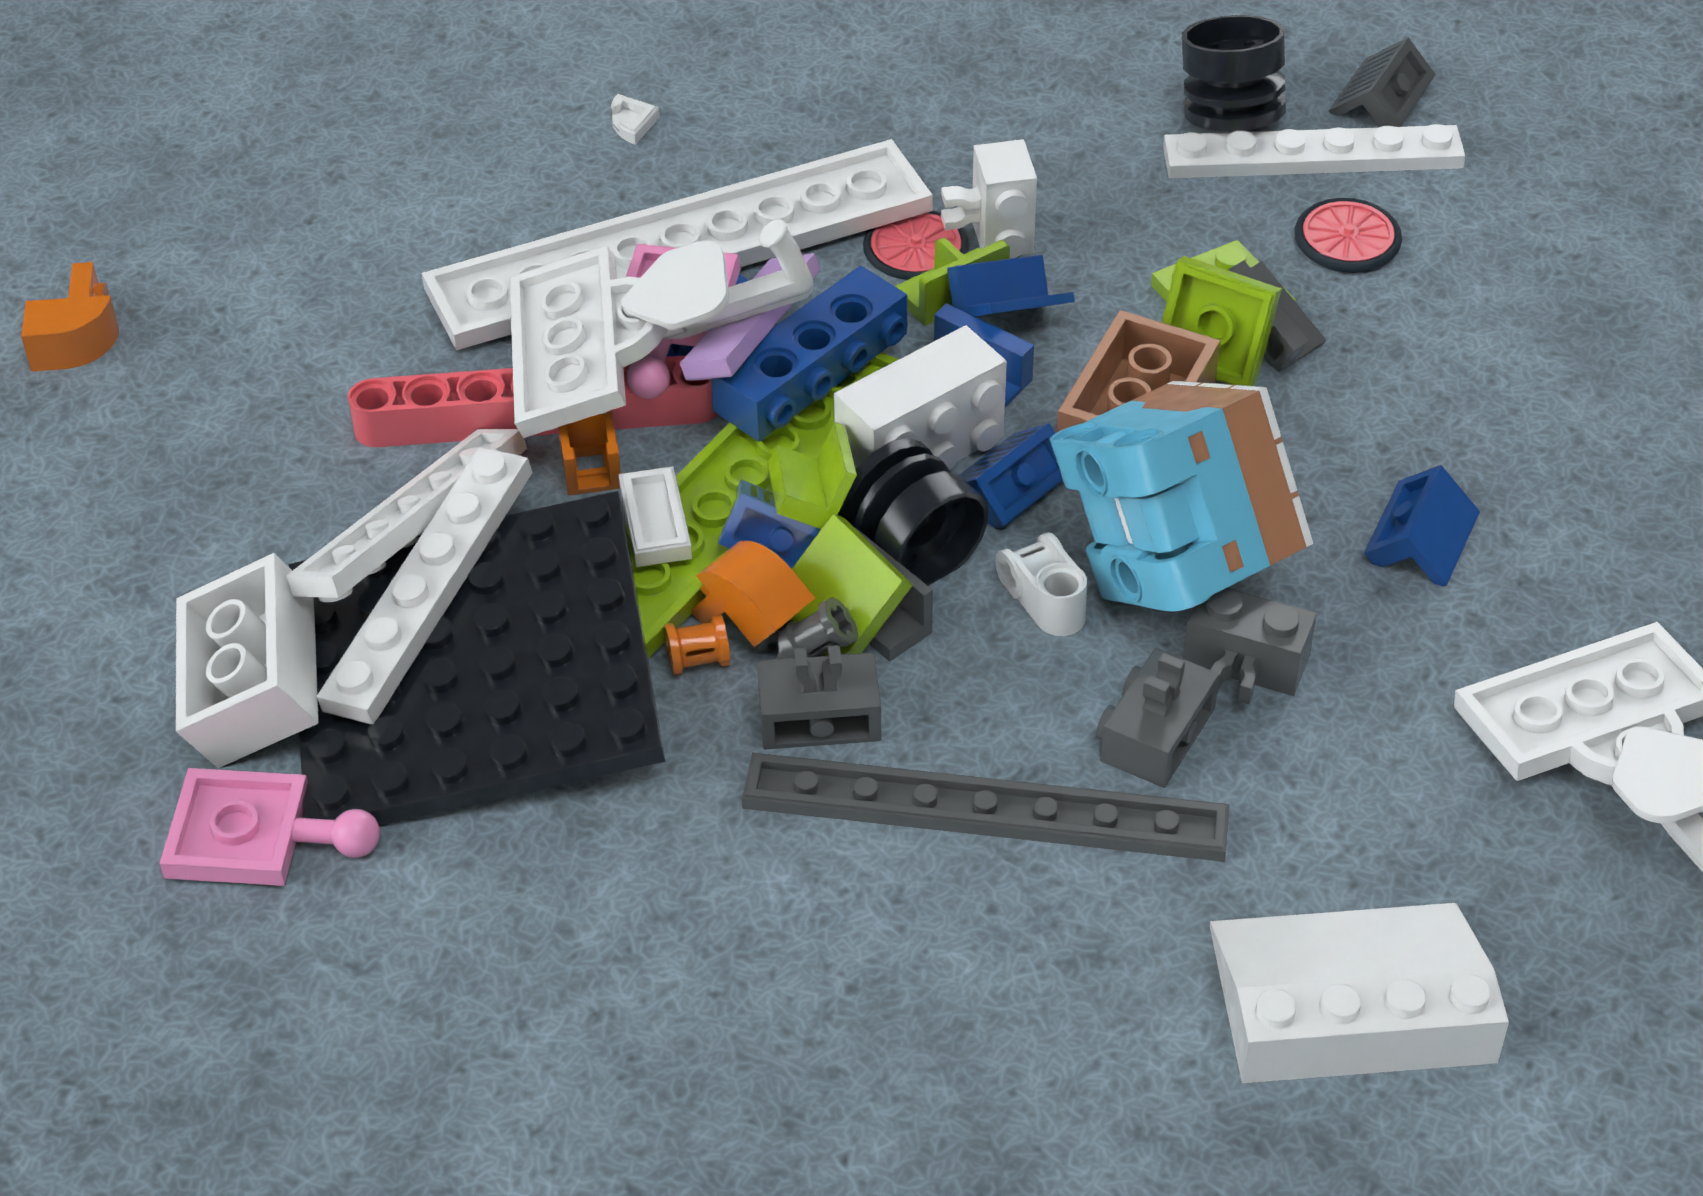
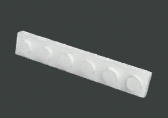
M1432 124L1429 126H1382L1379 128L1349 129L1337 127L1320 130L1285 129L1282 131H1235L1231 133L1201 134L1189 132L1185 134L1164 135L1163 143L1169 178L1463 168L1465 162V153L1457 125Z
M477 429L286 575L292 596L318 597L321 602H334L349 596L353 592L352 587L367 575L382 570L386 566V560L400 549L409 547L417 542L418 535L426 529L478 447L515 455L523 453L527 447L525 439L519 430Z
M478 447L318 693L317 699L323 712L368 724L375 723L484 551L489 540L533 472L528 457Z

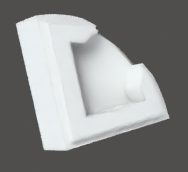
M620 94L614 97L611 104V119L614 130L621 138L634 145L639 142L660 118L659 107Z

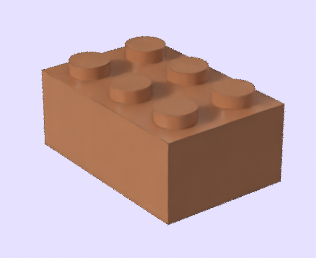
M1119 310L1058 410L1057 432L1089 421L1172 381L1215 384L1220 340Z

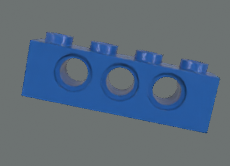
M860 265L774 326L732 377L711 379L713 411L760 442L777 428L786 426L795 415L814 401L824 398L833 387L848 376L861 371L870 360L889 346H894L901 341L904 335L907 334L908 327L907 294Z

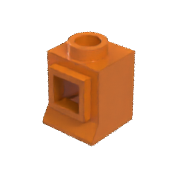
M611 410L558 427L568 496L620 489L618 475L621 474L620 459ZM603 455L605 467L578 470L576 458Z

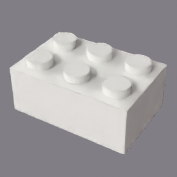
M965 325L835 392V422L845 425L855 469L872 452L891 441L904 438L921 441L930 449L934 456L939 457L946 464L949 470L955 466L957 461L973 452L991 449L1004 436L1007 361Z
M275 553L176 598V732L217 768L318 724L314 597L292 596L286 577L292 570Z

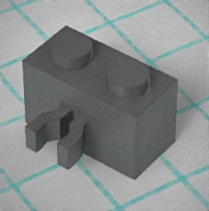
M1225 588L1213 594L1202 604L1193 607L1187 621L1183 659L1220 673L1217 694L1221 683L1231 678L1239 680L1238 701L1250 703L1254 685L1294 696L1310 657L1317 613Z
M840 645L828 646L829 656L807 657L806 648H794L795 658L757 661L764 750L881 741V701L875 653L841 654Z
M1155 648L1142 668L1139 666L1132 668L1123 687L1122 699L1116 707L1108 705L1099 720L1096 737L1102 739L1100 761L1165 788L1215 710L1220 673Z

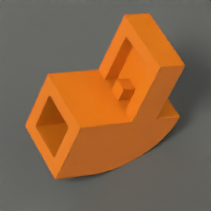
M93 262L72 263L68 298L25 302L21 338L31 372L70 369L88 364L104 355L114 345L119 335V327L106 282L98 283Z
M740 541L696 575L703 584L699 589L706 598L692 608V614L703 624L711 622L712 616L721 615L726 612L752 646L755 647L812 602L815 597L789 565L772 550L753 541Z

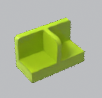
M941 238L935 241L934 268L895 287L907 294V310L925 327L934 322V315L946 303L953 306L947 267L1010 259V246L1004 240H999L982 249L976 248L966 254H962L946 238Z

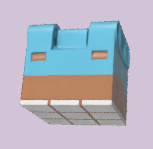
M1172 381L1089 421L1063 429L1050 437L1065 488L1078 490L1094 537V542L1086 547V553L1100 596L1103 599L1162 611L1174 612L1185 610L1202 604L1213 594L1313 544L1267 387Z

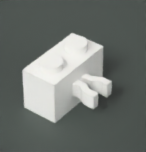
M1024 139L974 145L973 188L966 189L960 186L942 187L941 189L945 208L958 206L954 209L941 210L944 229H958L972 222L981 249L999 240H1004L1010 246V259L1034 253L1037 176Z

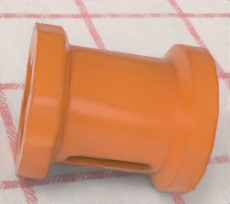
M722 615L712 616L709 623L676 628L673 623L664 625L666 649L673 676L681 675L684 668L718 662L721 667L730 666L729 642Z

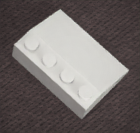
M1457 903L1210 921V930L1242 1083L1494 1064L1499 1061L1509 1020L1494 968Z

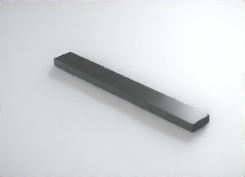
M753 752L742 796L743 809L1220 862H1225L1230 804Z

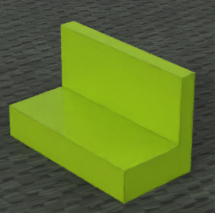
M834 422L817 459L776 445L768 461L777 514L819 529L823 528L832 514H838L857 476L845 425Z

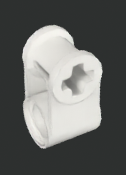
M1044 533L1038 537L1037 543L1012 552L1010 549H1004L996 554V570L1000 581L1013 598L1020 601L1032 619L1044 632L1054 636H1067L1082 629L1086 621L1087 577L1084 571L1065 552L1062 544L1053 533Z

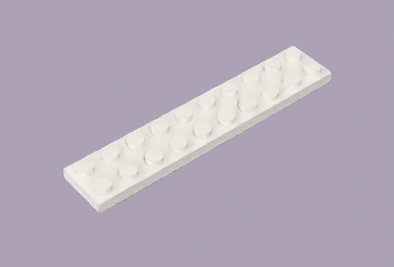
M890 139L423 272V285L455 349L460 350L511 335L509 277L608 245L616 260L617 279L626 277L637 244L678 248L702 240L714 241L720 245L724 253L738 254L740 265L743 267L776 257L771 248H765L759 241L764 227L775 219H782L786 222L787 230L801 250L933 211V195L894 141Z

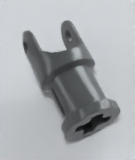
M831 597L819 604L818 611L799 622L790 620L759 643V650L761 653L778 652L777 660L795 658L794 648H806L807 657H820L828 652V646L840 645L846 647L858 639V631L848 609L838 599ZM777 643L775 646H770L769 644Z

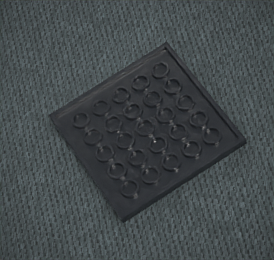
M618 491L506 515L374 724L323 712L318 702V724L299 732L302 775H306L308 780L303 800L304 818L336 820L345 811L360 809L370 813L380 826L666 762L624 511ZM416 543L396 552L385 561L386 566L382 570L367 575L352 587L353 592L346 598L334 602H321L318 597H314L317 695ZM306 560L291 563L289 568L293 571Z

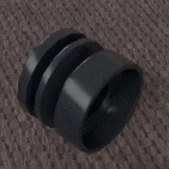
M1229 15L1204 19L1188 26L1182 32L1183 70L1189 74L1184 80V95L1186 96L1184 103L1185 118L1192 125L1208 130L1244 131L1265 127L1278 121L1286 113L1285 93H1283L1285 91V75L1279 71L1285 65L1284 27L1281 24L1261 16Z
M910 438L887 443L872 452L856 468L857 476L838 512V516L845 518L854 528H857L927 586L957 570L971 557L981 542L989 521L988 504L983 497L958 474L951 473L946 464L939 457L934 456L930 449L921 441Z

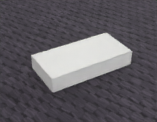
M674 467L618 474L636 567L692 559L691 543Z

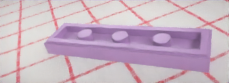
M815 253L803 254L802 256L814 279L821 270ZM771 258L753 279L782 270L777 258ZM792 304L708 330L680 362L685 379L695 381L732 377Z

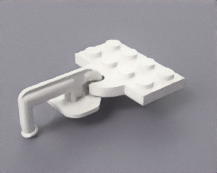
M782 219L771 221L764 227L759 239L762 246L771 248L782 270L728 287L725 255L719 244L709 240L697 241L663 253L641 278L629 276L617 279L616 260L608 245L509 277L515 425L523 438L626 406L623 368L643 359L660 344L662 339L687 338L807 298L813 291L814 280L795 239L787 230L786 222Z
M1658 622L1455 690V710L1516 781L1569 763L1586 777L1612 785L1614 791L1639 817L1651 822L1661 823L1673 840L1703 872V818L1698 814L1703 812V740L1684 736L1683 725L1685 722L1703 716V668Z

